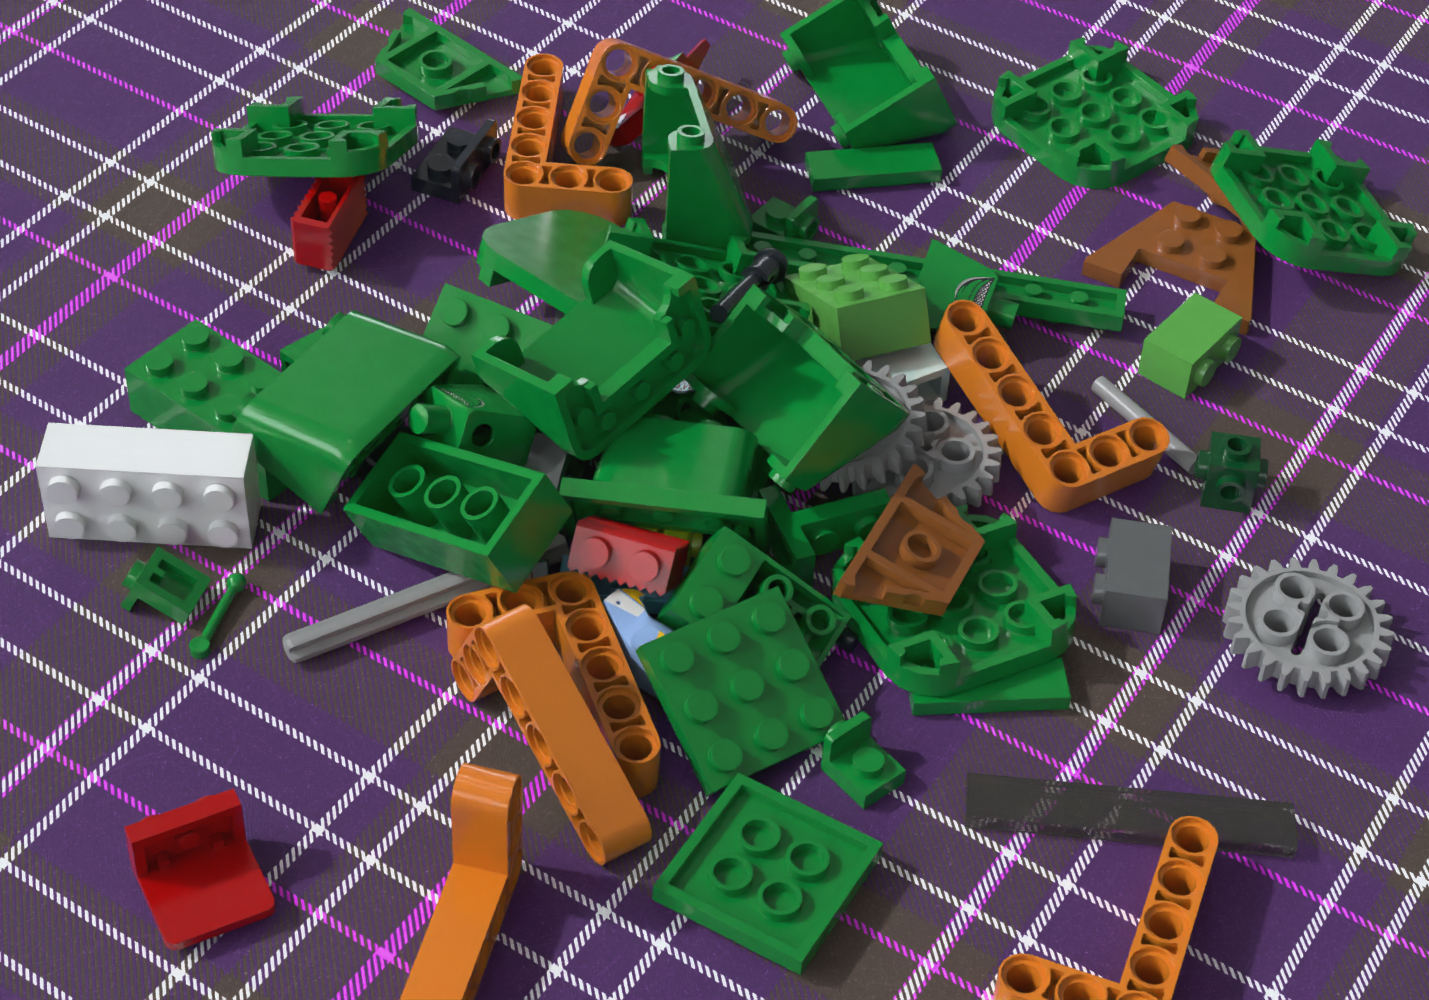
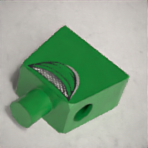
M933 239L917 281L918 284L926 288L930 335H936L947 307L957 300H969L978 304L986 312L994 325L1011 330L1020 304L994 295L999 282V274Z
M432 384L427 389L424 403L414 405L409 414V426L415 434H421L428 440L516 465H526L537 429L536 426L498 393L481 384ZM488 424L491 429L483 428L479 425Z

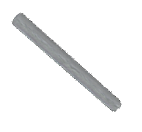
M559 533L556 535L540 560L549 559V564L552 566L562 562L563 554H570L564 535ZM448 572L288 633L282 638L284 651L289 660L293 663H300L448 606L449 602L459 595L496 586Z

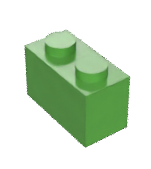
M1194 293L1144 339L1137 373L1185 399L1199 385L1202 387L1206 386L1216 369L1223 362L1229 363L1234 359L1242 342V339L1238 337L1242 317Z

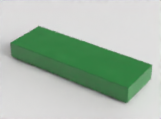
M933 143L805 152L804 164L814 192L941 182L942 168Z
M1056 657L1043 664L956 694L936 697L917 695L908 691L912 716L1069 709L1071 700L1062 657Z

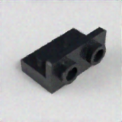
M487 119L476 134L467 130L449 127L411 176L412 190L461 204L471 189L475 190L478 187L484 171L490 164H494L500 155L501 140L497 138V121Z

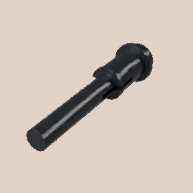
M774 248L760 250L754 256L752 264L741 272V276H744V278L711 307V318L718 323L724 322L753 284L766 291L771 284L781 282L788 272V262L785 255Z

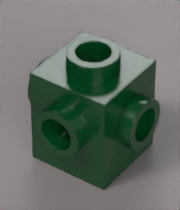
M1211 432L1208 449L1198 450L1194 477L1195 479H1201L1200 507L1243 513L1250 512L1256 487H1265L1269 461L1268 459L1260 458L1261 438Z

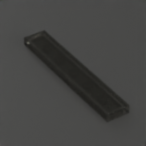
M967 772L964 827L1164 846L1168 830L1173 821L1180 817L1195 816L1208 821L1216 829L1219 836L1216 851L1294 858L1298 847L1294 803Z

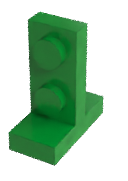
M777 485L758 489L757 499L767 500L770 536L769 550L775 561L811 587H813L816 555H825L831 551L842 549L845 543L859 536L865 541L891 500L885 488L792 512Z

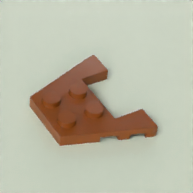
M1173 201L1087 256L1083 263L1081 275L1119 288L1136 262L1220 292L1214 303L1241 316L1242 321L1239 333L1247 335L1252 318L1256 239L1248 229L1235 221L1225 220L1200 211L1193 206Z

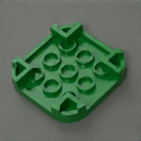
M1084 37L1070 41L1068 55L1024 76L1017 77L1011 71H1006L999 77L998 86L993 95L991 117L995 127L1059 178L1072 185L1087 189L1115 187L1166 162L1164 159L1172 145H1182L1187 150L1192 146L1199 119L1196 110L1197 98L1189 90L1175 96L1127 62L1129 47L1117 41L1114 42L1113 48L1098 45L1086 46Z
M303 96L286 97L284 104H261L255 102L247 106L248 124L244 127L214 128L212 130L211 137L215 168L218 172L239 176L329 178L353 177L382 171L391 166L418 143L417 104L402 106L401 98L385 97L372 107L373 114L305 113Z
M1235 130L1231 139L1222 144L1211 165L1210 171L1253 237L1277 258L1294 266L1312 270L1375 276L1394 275L1401 269L1412 251V242L1418 233L1412 223L1393 222L1389 219L1363 184L1371 168L1362 159H1358L1356 162L1346 161L1335 155L1332 151V142L1318 138L1309 152L1261 147L1248 130Z
M566 209L549 211L493 225L485 229L476 259V263L481 267L478 279L488 287L512 281L566 315L586 298L581 281L582 268L585 262L604 245L609 224L619 229L621 227L593 214Z
M628 217L625 228L619 229L609 224L604 244H606L609 240H612L694 275L711 338L724 323H718L711 318V307L744 278V276H741V272L752 264L754 256L758 253L746 248L745 244L748 237L730 233L725 249L655 238L644 218ZM782 281L771 284L765 291L808 320L811 312L809 303L793 301Z
M967 504L955 506L959 516L965 522L971 524L985 542L942 616L841 598L833 594L840 579L864 541L859 536L844 544V554L832 569V601L852 615L847 626L851 631L859 635V641L886 677L899 688L917 695L936 697L960 693L1048 662L1065 653L1072 643L1077 595L1070 583L1061 587L1056 585L1016 538L1017 522L1005 512L997 520L986 515L967 514Z

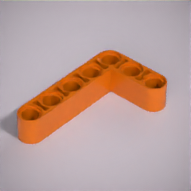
M607 38L600 41L591 54L563 128L561 144L566 154L580 165H595L600 162L608 150L630 89L644 94L645 70L655 65H678L684 68L685 72L690 74L694 81L701 80L704 86L701 96L712 119L770 142L781 143L794 135L798 121L796 114L790 107L772 97L623 40ZM613 50H622L625 56L623 65L618 70L608 71L606 67L607 56ZM606 91L609 96L608 105L602 111L592 112L590 101L593 95L597 92ZM741 95L743 100L741 110L735 115L728 116L726 112L727 102L733 96ZM779 110L781 112L780 124L773 130H767L765 121L768 114ZM583 133H592L594 140L591 148L583 153L575 152L574 144L577 137Z
M547 53L529 57L524 65L503 171L504 210L506 214L513 219H520L549 211L566 209L599 216L619 227L626 225L628 217H632L633 178L629 172L616 167L552 162L563 104V62L559 57Z
M957 300L947 307L934 337L936 351L983 421L990 423L991 433L998 435L999 445L1043 508L1056 513L1067 512L1152 475L1170 443V435L1161 422L1153 418H1137L1075 443L986 312L978 304L969 300Z
M563 571L525 580L517 593L499 587H492L459 595L449 602L446 608L448 651L452 657L458 652L475 626L520 605H529L540 619L553 645H556L561 660L635 795L643 797L650 794L657 787L660 774V738L595 585L589 576L585 574L580 575L577 571Z
M523 604L475 626L451 661L455 682L463 696L470 702L500 690L590 857L597 864L604 865L651 841L652 829L643 807L534 610L529 605Z
M469 763L461 765L455 779L451 797L453 864L400 1000L475 999L521 870L523 858L521 775Z
M1195 816L1180 817L1171 824L1120 983L1034 955L1019 953L1007 957L999 966L993 1000H1172L1217 850L1219 836L1216 829L1208 821Z

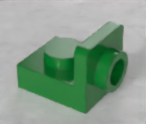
M810 195L797 207H794L773 196L751 215L753 219L752 231L812 240L820 225V219L817 217L819 199Z
M158 546L147 564L137 559L121 585L130 591L120 607L130 611L139 598L183 625L212 578Z
M865 711L858 713L849 720L838 721L827 731L824 737L821 770L863 810L904 784L906 770L870 737L872 718Z

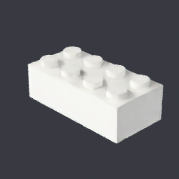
M48 423L35 467L49 537L252 549L261 508L253 434Z

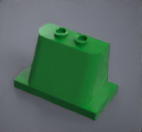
M651 415L648 418H639L602 451L593 480L562 477L559 493L573 511L565 522L568 539L573 540L578 520L592 515L633 526L710 535L715 534L722 527L726 526L768 556L770 536L767 500L752 498L759 458L758 438L747 430L724 426L713 420H701L693 423L675 421L665 415Z

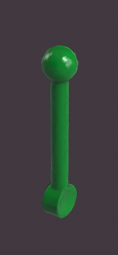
M232 573L227 578L226 584L228 588L201 636L195 637L189 642L190 655L193 658L204 659L209 656L211 652L209 641L236 593L246 588L247 579L243 574Z

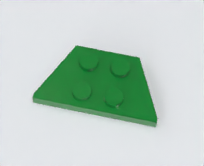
M411 8L405 10L402 26L399 30L394 29L388 38V45L381 49L375 59L376 74L433 110L519 94L522 76Z

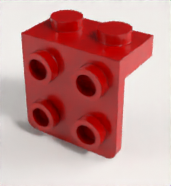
M234 788L216 795L201 797L193 803L162 814L147 816L139 822L124 827L131 868L168 949L174 951L181 950L270 917L275 912L274 896L246 840L242 804Z

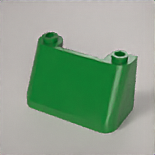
M833 0L780 33L788 48L781 53L793 74L799 71L803 73L836 123L830 129L842 149L851 146V148L893 145L940 135L958 125L935 77L927 66H920L896 32L889 16L882 12L877 0Z
M674 64L662 65L658 69H646L641 167L643 174H652L653 168L667 173L665 222H663L662 239L726 248L730 233L748 237L745 245L749 244L752 240L753 219L731 156L694 79L685 72L684 68Z
M609 240L593 253L582 268L581 281L586 298L526 349L521 351L520 346L515 340L500 335L488 340L472 354L477 372L487 385L563 451L583 461L591 460L600 454L697 369L706 359L711 345V333L695 276L612 240Z
M755 284L751 286L711 338L710 350L706 359L684 379L696 391L691 398L699 406L713 415L720 409L730 415L744 430L753 433L758 438L759 445L770 455L767 458V463L773 469L769 472V477L790 493H793L796 487L803 491H808L897 431L911 414L818 327Z
M352 310L347 315L340 311L327 323L322 331L323 336L257 396L253 392H249L240 400L232 412V415L237 420L230 433L253 434L256 462L319 514H322L336 501L338 497L336 492L341 482L346 481L349 477L353 478L359 472L365 459L409 418L410 411L414 405L424 403L427 389L432 384L448 383L461 359L450 347L439 341L356 310Z

